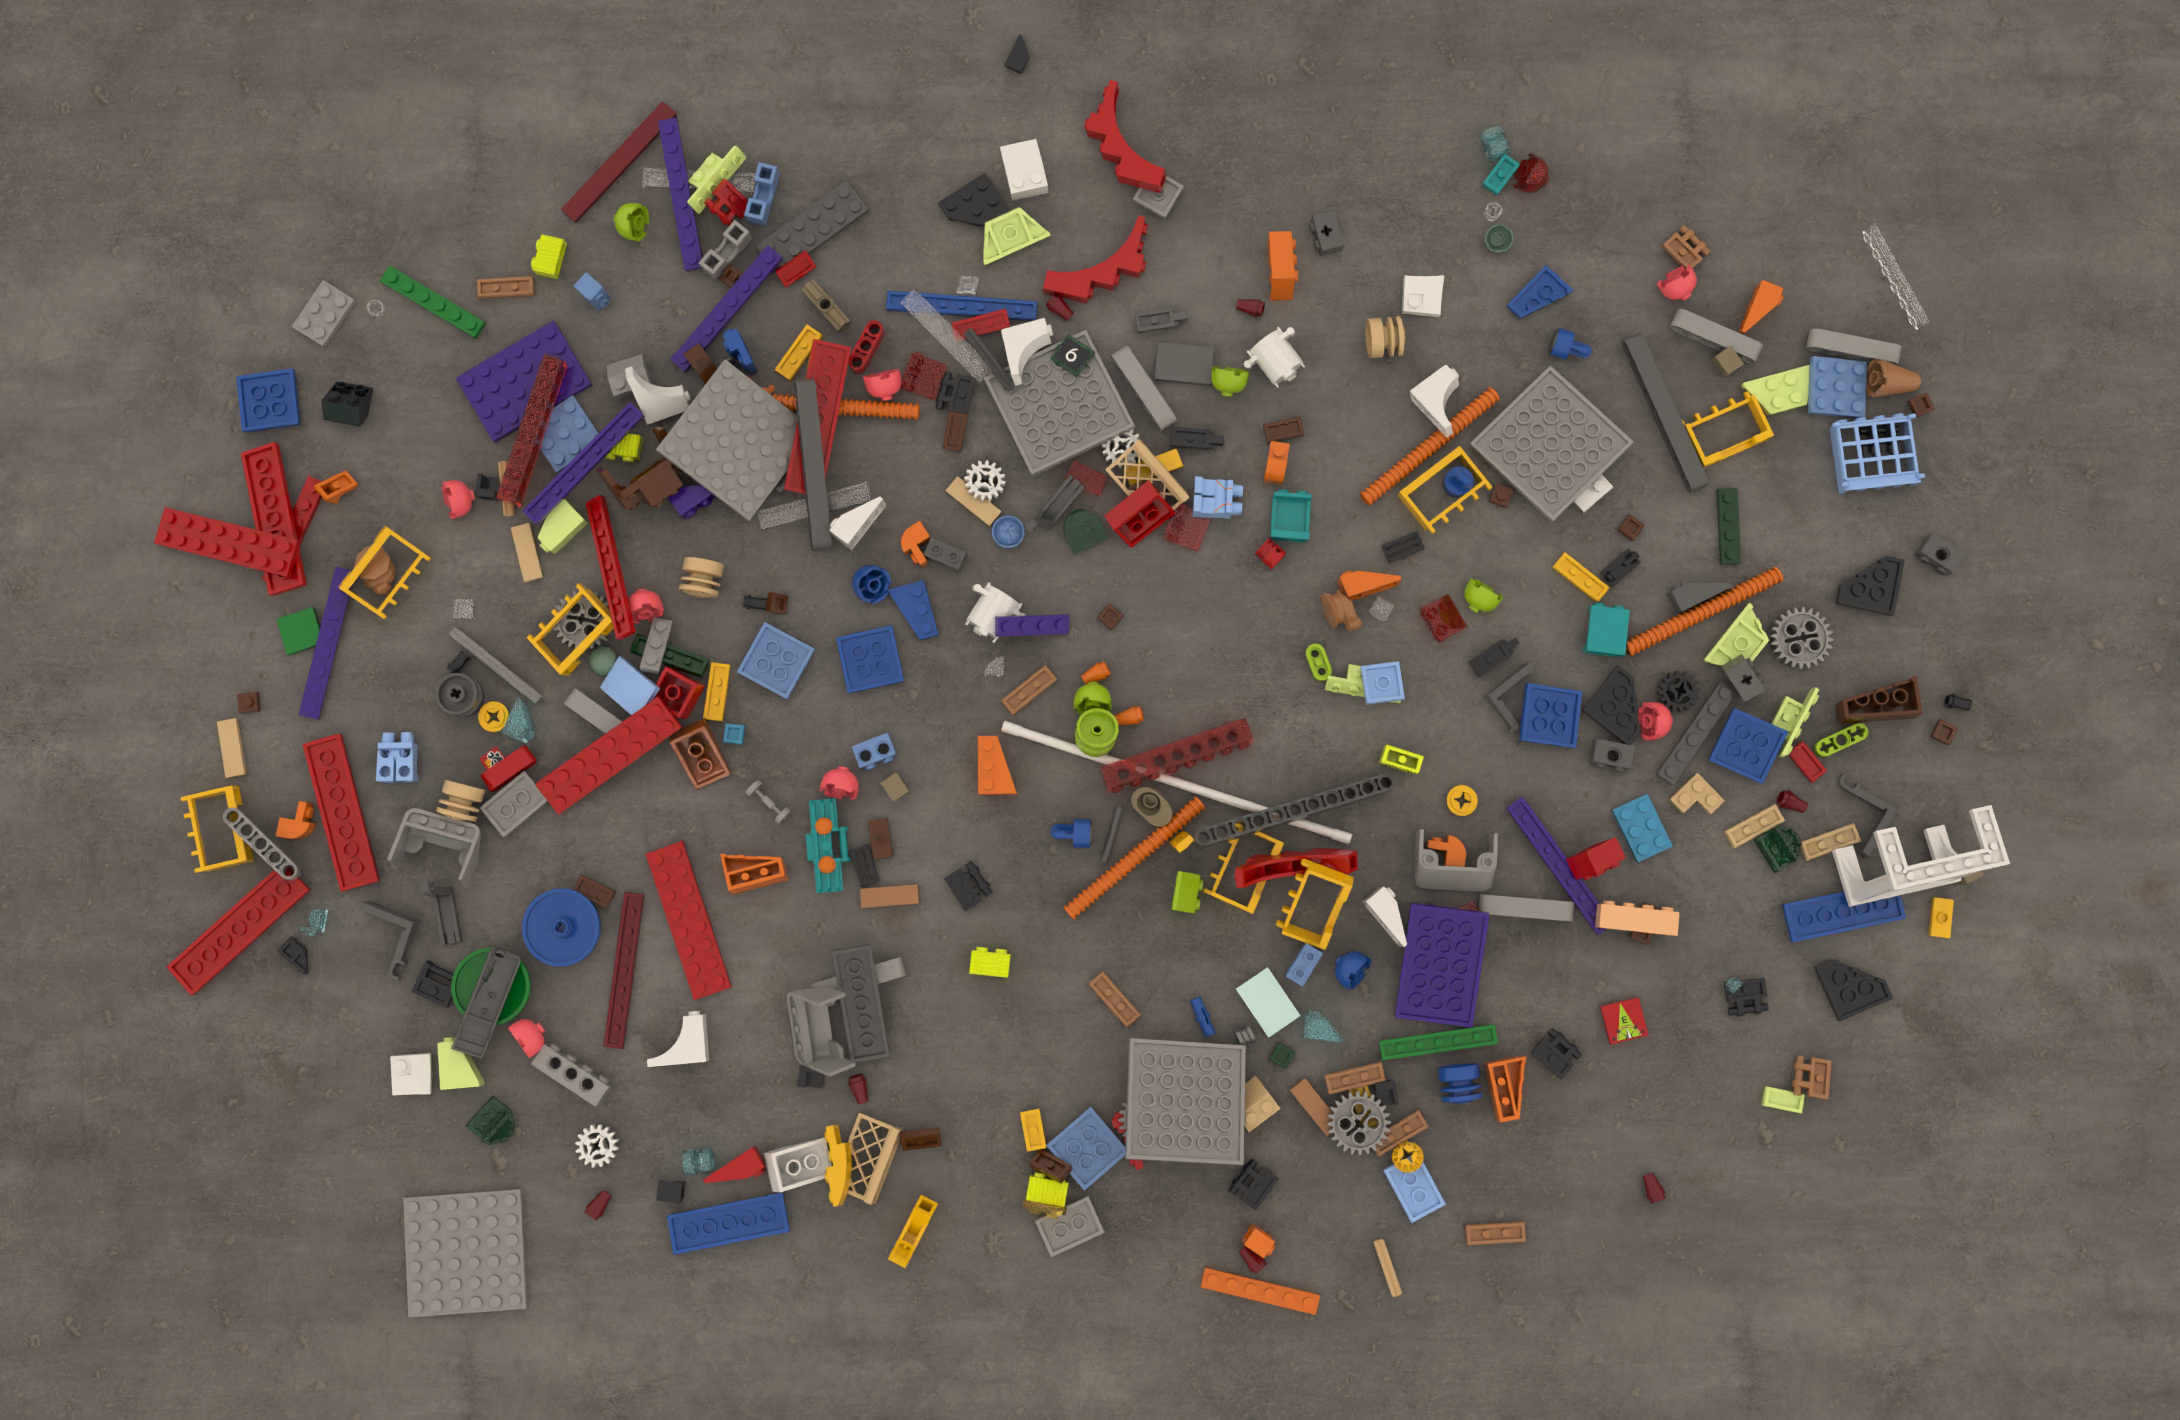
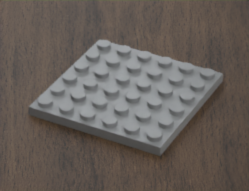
M1086 330L1069 337L1070 340L1090 352V355L1078 371H1075L1054 356L1067 340L1065 339L1031 355L1023 368L1022 384L1015 386L1010 391L1006 390L994 373L984 377V381L1032 477L1135 428ZM1010 367L1003 368L1013 380Z
M724 360L656 448V451L744 519L750 521L788 470L797 415L731 363Z
M1549 366L1469 446L1553 523L1633 445L1634 441L1552 366Z
M1130 1038L1125 1159L1244 1165L1246 1046Z
M522 1188L403 1198L408 1318L528 1308Z

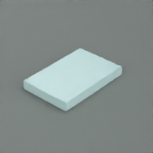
M1268 967L1236 988L1268 1038L1300 1017V1014Z

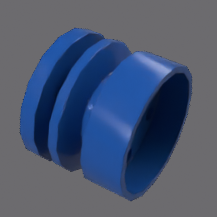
M1478 1063L1456 1064L1437 1068L1439 1081L1448 1082V1086L1440 1088V1092H1449V1094L1441 1096L1442 1102L1459 1104L1483 1098L1482 1092H1473L1475 1089L1482 1088L1481 1084L1472 1083V1079L1480 1077Z

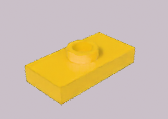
M1183 830L1170 840L1169 844L1180 853L1189 847L1194 839Z
M1932 897L1928 936L1950 938L1954 900Z

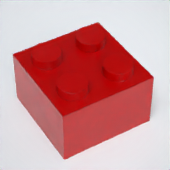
M665 666L656 683L660 689L654 699L660 696L673 715L681 719H688L705 685L674 668Z
M1614 837L1594 844L1567 858L1566 861L1575 879L1584 878L1586 881L1606 873L1608 869L1611 870L1620 866V861L1626 857L1617 838Z

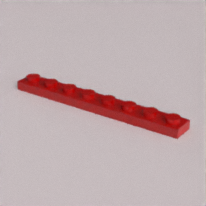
M598 495L586 502V508L616 639L622 640L636 633L606 500L604 496Z

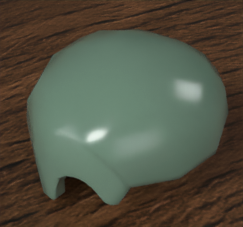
M1503 224L1493 225L1485 234V245L1493 253L1506 252L1511 248L1514 241L1512 230Z
M600 646L595 648L591 655H589V664L594 673L600 677H607L618 656L609 646Z

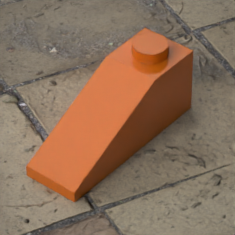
M1762 280L1756 286L1738 333H1746L1774 307L1779 306L1784 295H1781L1784 288Z
M1346 571L1339 577L1338 585L1341 593L1349 600L1354 601L1399 586L1402 579L1398 575L1366 571Z

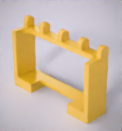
M1748 391L1744 392L1745 400L1739 403H1735L1734 399L1730 398L1728 399L1730 407L1720 411L1714 405L1711 407L1713 414L1702 419L1699 413L1694 414L1695 422L1691 424H1685L1682 420L1703 468L1769 440L1774 436L1755 394L1751 396ZM1748 404L1761 433L1730 448L1705 457L1692 428Z
M1459 446L1401 490L1397 496L1425 531L1428 529L1433 534L1436 532L1432 527L1435 522L1441 519L1445 524L1448 523L1449 520L1445 516L1455 507L1459 512H1462L1464 508L1460 504L1469 496L1476 501L1479 499L1475 493L1478 489L1485 486L1490 490L1492 486ZM1459 458L1479 484L1428 522L1408 496L1443 468Z
M385 525L352 572L349 571L338 587L385 619L387 616L381 611L388 602L393 605L398 603L392 599L394 594L400 587L408 590L409 587L404 584V581L412 571L417 575L421 573L415 567L422 558L430 561L431 558ZM391 534L418 553V556L381 605L376 608L349 588Z
M580 583L576 585L579 592L573 598L566 595L564 599L568 603L560 612L556 609L551 611L555 617L547 626L541 622L538 626L542 631L535 638L531 634L527 636V639L560 675L569 676L581 663L578 658L600 635H608L614 629L610 610L590 589H585ZM585 596L601 613L604 619L561 662L544 644L542 639Z
M231 785L180 798L181 802L188 801L190 813L184 814V819L191 818L193 832L187 833L188 837H195L197 851L191 852V856L198 855L200 867L194 869L195 873L210 872L254 861L252 848L233 830L238 859L209 866L206 862L195 801L226 794L228 808L238 809L237 806L243 805L239 786ZM237 812L230 815L231 822L237 821Z
M1235 824V827L1239 828V832L1244 830L1242 824ZM1261 832L1253 834L1274 844L1270 855L1280 854L1284 845L1283 842ZM1238 838L1228 841L1232 845L1226 857L1218 856V859L1224 861L1218 875L1211 872L1210 876L1216 879L1211 891L1204 888L1203 892L1253 914L1266 881L1256 884L1247 907L1215 893L1239 840Z
M1302 859L1301 865L1307 867L1304 875L1298 873L1295 875V879L1301 883L1297 891L1289 890L1288 895L1293 897L1294 900L1291 907H1282V911L1288 915L1285 922L1277 920L1276 926L1282 928L1281 934L1326 950L1332 936L1333 926L1353 886L1354 877ZM1309 874L1341 885L1321 935L1289 923Z

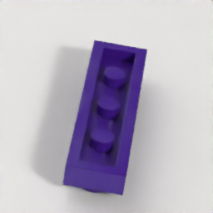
M1069 614L995 617V636L1069 634Z

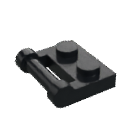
M427 960L411 992L449 1008L453 999L451 985L447 986L427 976L429 972H432L452 981L454 973L434 965V962Z

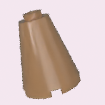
M1874 359L1867 366L1866 395L1876 398L1914 392L1921 385V378L1918 373L1887 361Z

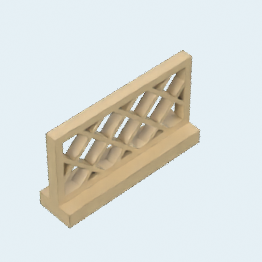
M1140 438L1105 469L1128 496L1136 490H1128L1126 488V479H1137V489L1139 488V480H1151V483H1153V480L1161 481L1164 484L1163 492H1160L1165 498V495H1173L1178 500L1177 503L1171 506L1174 510L1190 497ZM1132 450L1139 456L1138 463H1127V455ZM1142 459L1145 464H1140V460ZM1115 465H1124V476H1116L1111 469ZM1127 465L1138 466L1137 477L1126 476ZM1140 466H1147L1151 469V478L1139 477Z
M863 1113L858 1114L848 1142H850L852 1151L851 1156H854L857 1166L853 1167L851 1171L859 1168L863 1179L853 1182L851 1177L849 1187H852L853 1191L848 1189L847 1194L864 1200V1202L870 1205L876 1204L901 1139L900 1132H904V1129L892 1126ZM862 1118L868 1120L872 1128L863 1133L860 1128ZM885 1127L889 1129L888 1134L880 1140L876 1129ZM873 1131L877 1142L867 1145L864 1135ZM861 1137L864 1147L855 1151L853 1141ZM878 1144L881 1150L880 1155L873 1158L869 1148ZM866 1149L870 1160L861 1164L857 1153ZM871 1162L874 1170L871 1175L866 1177L862 1166ZM864 1181L867 1188L864 1195L858 1193L855 1187L856 1184Z

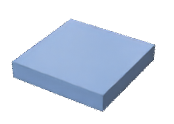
M1399 661L1360 667L1366 705L1405 699Z

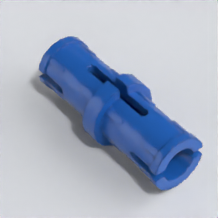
M1201 996L1190 1000L1189 1002L1196 1015L1195 1020L1199 1022L1204 1037L1216 1033L1209 1018L1211 1015L1206 1011Z

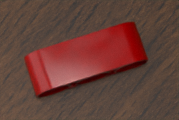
M872 320L868 322L849 357V367L855 374H862L866 371L884 337V329L879 321ZM873 328L880 329L877 334H871L870 332ZM870 344L871 348L868 351H863L862 346ZM857 360L862 361L860 367H854L853 363Z
M524 745L486 770L480 777L492 793L512 781L523 771L537 763V760L527 745Z

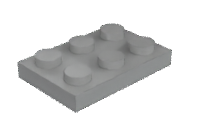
M322 280L292 327L326 348L356 303V300Z
M523 771L482 805L480 809L499 833L506 838L547 804L548 801L536 787L535 781L526 771Z
M1089 1195L1035 1220L1051 1257L1105 1233Z

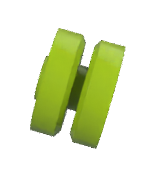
M1092 708L1085 711L1078 719L1074 734L1078 749L1091 757H1101L1108 754L1114 748L1119 732L1115 716L1101 708Z

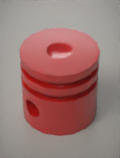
M1269 538L1257 550L1255 556L1258 555V558L1262 559V562L1272 570L1287 553L1277 544L1274 545L1275 542H1271L1272 539Z

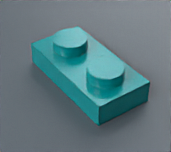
M1504 154L1482 186L1497 196L1520 164Z

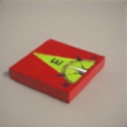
M1639 997L1599 1006L1610 1045L1649 1035Z

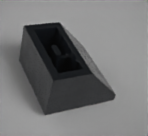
M336 381L321 400L323 420L361 427L368 417L373 388Z

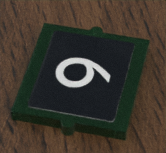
M1068 334L1063 342L1057 345L1058 348L1050 359L1077 377L1083 368L1088 366V362L1095 354V351Z

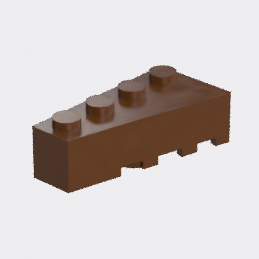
M1917 676L1843 699L1835 705L1838 724L1915 719L1923 714Z

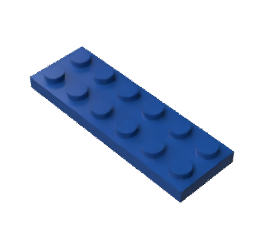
M1843 891L1782 904L1790 942L1906 919L1901 895L1849 907L1845 892Z
M783 1192L667 1215L673 1255L790 1231Z

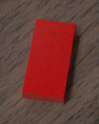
M804 250L776 269L775 273L786 288L817 266L807 251Z
M1804 741L1796 744L1788 755L1810 783H1813L1827 772Z

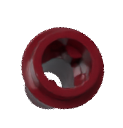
M1056 294L1046 304L1049 311L1065 321L1074 313L1062 297H1058Z
M1238 299L1236 310L1255 318L1263 316L1265 302H1262L1261 299Z
M1782 790L1777 797V804L1781 808L1804 813L1808 807L1807 802L1800 799L1790 790Z
M863 1073L849 1077L848 1086L855 1096L857 1103L863 1104L868 1102L867 1080Z
M1654 1173L1643 1176L1647 1199H1650L1651 1204L1666 1199V1192Z
M602 1190L586 1206L585 1213L595 1220H598L600 1217L602 1218L612 1196Z
M1244 1246L1239 1251L1251 1272L1253 1271L1257 1274L1267 1265L1264 1260L1265 1258H1262L1248 1247Z

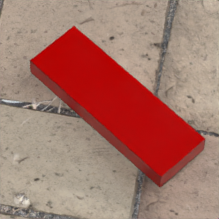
M1005 308L953 322L952 327L956 341L967 339L964 333L970 328L980 336L1009 328L1011 324L1007 309Z

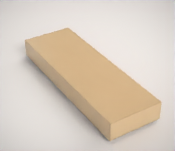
M957 476L946 489V492L990 527L1002 511L987 499H984V502H981L980 497L974 500V494L968 495L969 489H965L966 483Z
M526 523L511 527L524 582L528 583L543 579L544 576L531 524Z
M238 718L217 721L225 778L247 775Z
M1773 804L1725 830L1724 833L1731 846L1736 848L1779 825L1785 819L1777 805Z
M1852 823L1798 842L1805 861L1830 853L1832 850L1861 842L1855 824Z

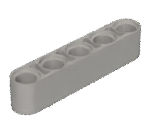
M1677 309L1670 324V329L1720 352L1732 346L1740 359L1749 364L1756 363L1763 347L1760 342L1685 309Z
M1810 329L1806 349L1812 352L1865 361L1867 363L1874 359H1881L1897 366L1899 365L1902 348L1899 344L1823 329Z
M1126 345L1110 355L1115 366L1157 428L1163 431L1177 422L1174 413L1130 348Z
M577 688L573 689L564 702L566 706L604 733H607L622 722L621 719Z
M236 808L225 810L223 813L225 823L281 877L293 881L300 876V867L242 811ZM237 812V821L231 822L230 815ZM251 826L252 833L245 836L243 832L245 827ZM265 839L266 847L259 849L258 842ZM275 853H279L281 856L277 863H273L271 859ZM293 866L295 872L292 876L288 877L285 871L288 867Z
M1479 894L1478 911L1489 912L1490 915L1573 922L1574 902Z
M901 957L875 964L878 984L906 976ZM836 977L810 985L811 988L830 987L838 990Z

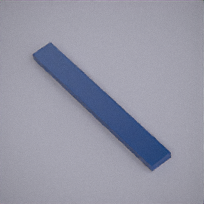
M887 291L886 310L975 317L1006 308L1010 320L1035 321L1038 303L1037 301Z

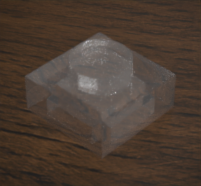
M960 275L957 289L958 295L976 297L980 282L979 277Z
M1378 596L1368 613L1385 622L1395 605Z
M454 599L453 618L475 619V600Z

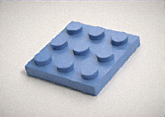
M1818 356L1810 357L1808 414L1847 418L1865 417L1867 362Z
M573 395L525 426L557 474L599 434Z
M764 622L737 673L788 700L815 649Z
M1091 1106L1046 1145L1057 1158L1072 1166L1073 1170L1070 1174L1084 1191L1125 1156V1146Z

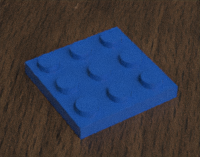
M293 368L236 376L242 432L248 433L301 425L296 374Z
M892 625L836 637L848 694L905 682Z
M1526 683L1519 741L1576 748L1582 691Z
M1733 707L1708 760L1763 784L1788 731Z

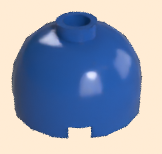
M871 564L860 567L852 577L853 592L862 601L872 604L878 603L889 593L887 590L889 585H891V579L885 569Z
M1356 951L1348 952L1344 956L1341 954L1335 961L1337 965L1335 968L1337 981L1348 991L1350 989L1353 990L1365 977L1363 973L1365 968L1369 970L1372 959Z

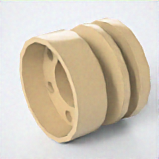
M1394 316L1393 321L1391 317H1387L1385 326H1383L1381 318H1369L1366 320L1365 335L1369 358H1382L1384 349L1387 350L1389 357H1393L1394 350L1396 356L1403 355L1405 330L1400 316Z
M685 557L682 570L689 573L690 577L684 576L680 578V581L688 583V585L680 584L678 590L699 598L719 597V592L711 588H720L721 585L714 582L713 578H722L724 565L712 560Z
M445 780L441 792L449 795V799H439L440 803L447 806L446 809L437 807L436 812L454 820L476 822L477 817L469 815L470 811L479 813V809L473 807L472 802H482L485 790Z

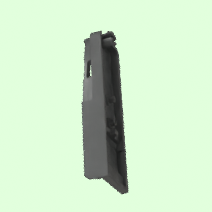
M501 947L490 949L452 1042L451 1049L477 1058H483L519 968L521 959L518 954L506 951Z

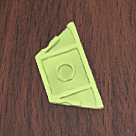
M1020 207L985 222L983 263L986 265L1050 236V233Z
M1810 365L1744 382L1741 384V387L1744 390L1746 389L1751 395L1755 394L1759 405H1761L1762 410L1768 416L1803 407L1808 402Z
M1748 603L1702 661L1722 666L1740 654H1743L1745 659L1749 657L1751 661L1756 658L1769 639L1762 630L1759 618H1756L1752 610V604Z

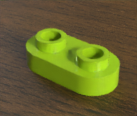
M1311 644L1305 652L1310 670L1316 680L1325 681L1332 674L1326 652L1320 644ZM1317 651L1318 657H1313L1311 652ZM1319 669H1324V670H1325V674H1324V675H1320V674L1318 673V670H1319Z

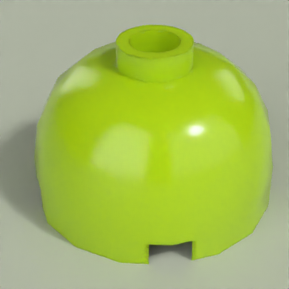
M631 202L622 205L614 215L617 232L628 240L638 242L642 240L647 231L643 232L645 223L649 225L647 207Z
M1212 366L1211 382L1216 390L1222 391L1221 395L1232 397L1233 393H1239L1247 385L1249 371L1232 367L1221 369V366Z
M1472 577L1464 591L1465 600L1470 604L1468 608L1476 613L1479 611L1490 612L1496 609L1504 598L1500 593L1495 594L1493 588L1477 579L1474 580Z
M1089 682L1077 690L1074 696L1073 708H1076L1077 713L1081 715L1092 708H1101L1110 712L1112 709L1111 695L1108 689L1099 683Z

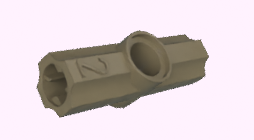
M814 279L808 281L801 289L819 310L820 314L830 322L838 333L845 330L851 323L833 302L832 298L822 290ZM824 303L831 304L828 309L821 308Z

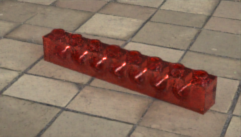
M547 354L543 355L496 496L497 499L504 503L521 507L568 365L560 358Z
M1245 717L1100 767V773L1107 792L1117 793L1124 790L1123 787L1131 785V787L1140 785L1142 780L1149 778V781L1159 778L1160 774L1166 772L1167 774L1175 773L1180 767L1190 768L1195 766L1198 761H1210L1214 759L1215 755H1228L1235 748L1239 747L1240 750L1248 748L1254 738ZM1232 734L1236 737V741L1230 742L1226 736ZM1214 740L1218 743V747L1211 748L1208 742ZM1198 747L1200 753L1197 755L1193 754L1190 748ZM1180 753L1182 760H1174L1172 754ZM1161 759L1164 762V766L1157 767L1154 761ZM1143 765L1146 768V772L1139 773L1136 767ZM1124 771L1128 774V778L1120 779L1118 773Z

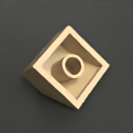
M1256 1075L1245 1083L1244 1126L1250 1132L1280 1110V1107Z

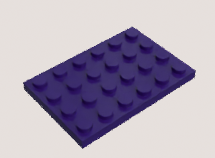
M554 320L456 377L493 442L499 441L540 417L570 396H575L592 386L588 376Z
M1418 903L1410 904L1406 931L1407 945L1404 947L1395 1018L1473 1027L1489 912Z

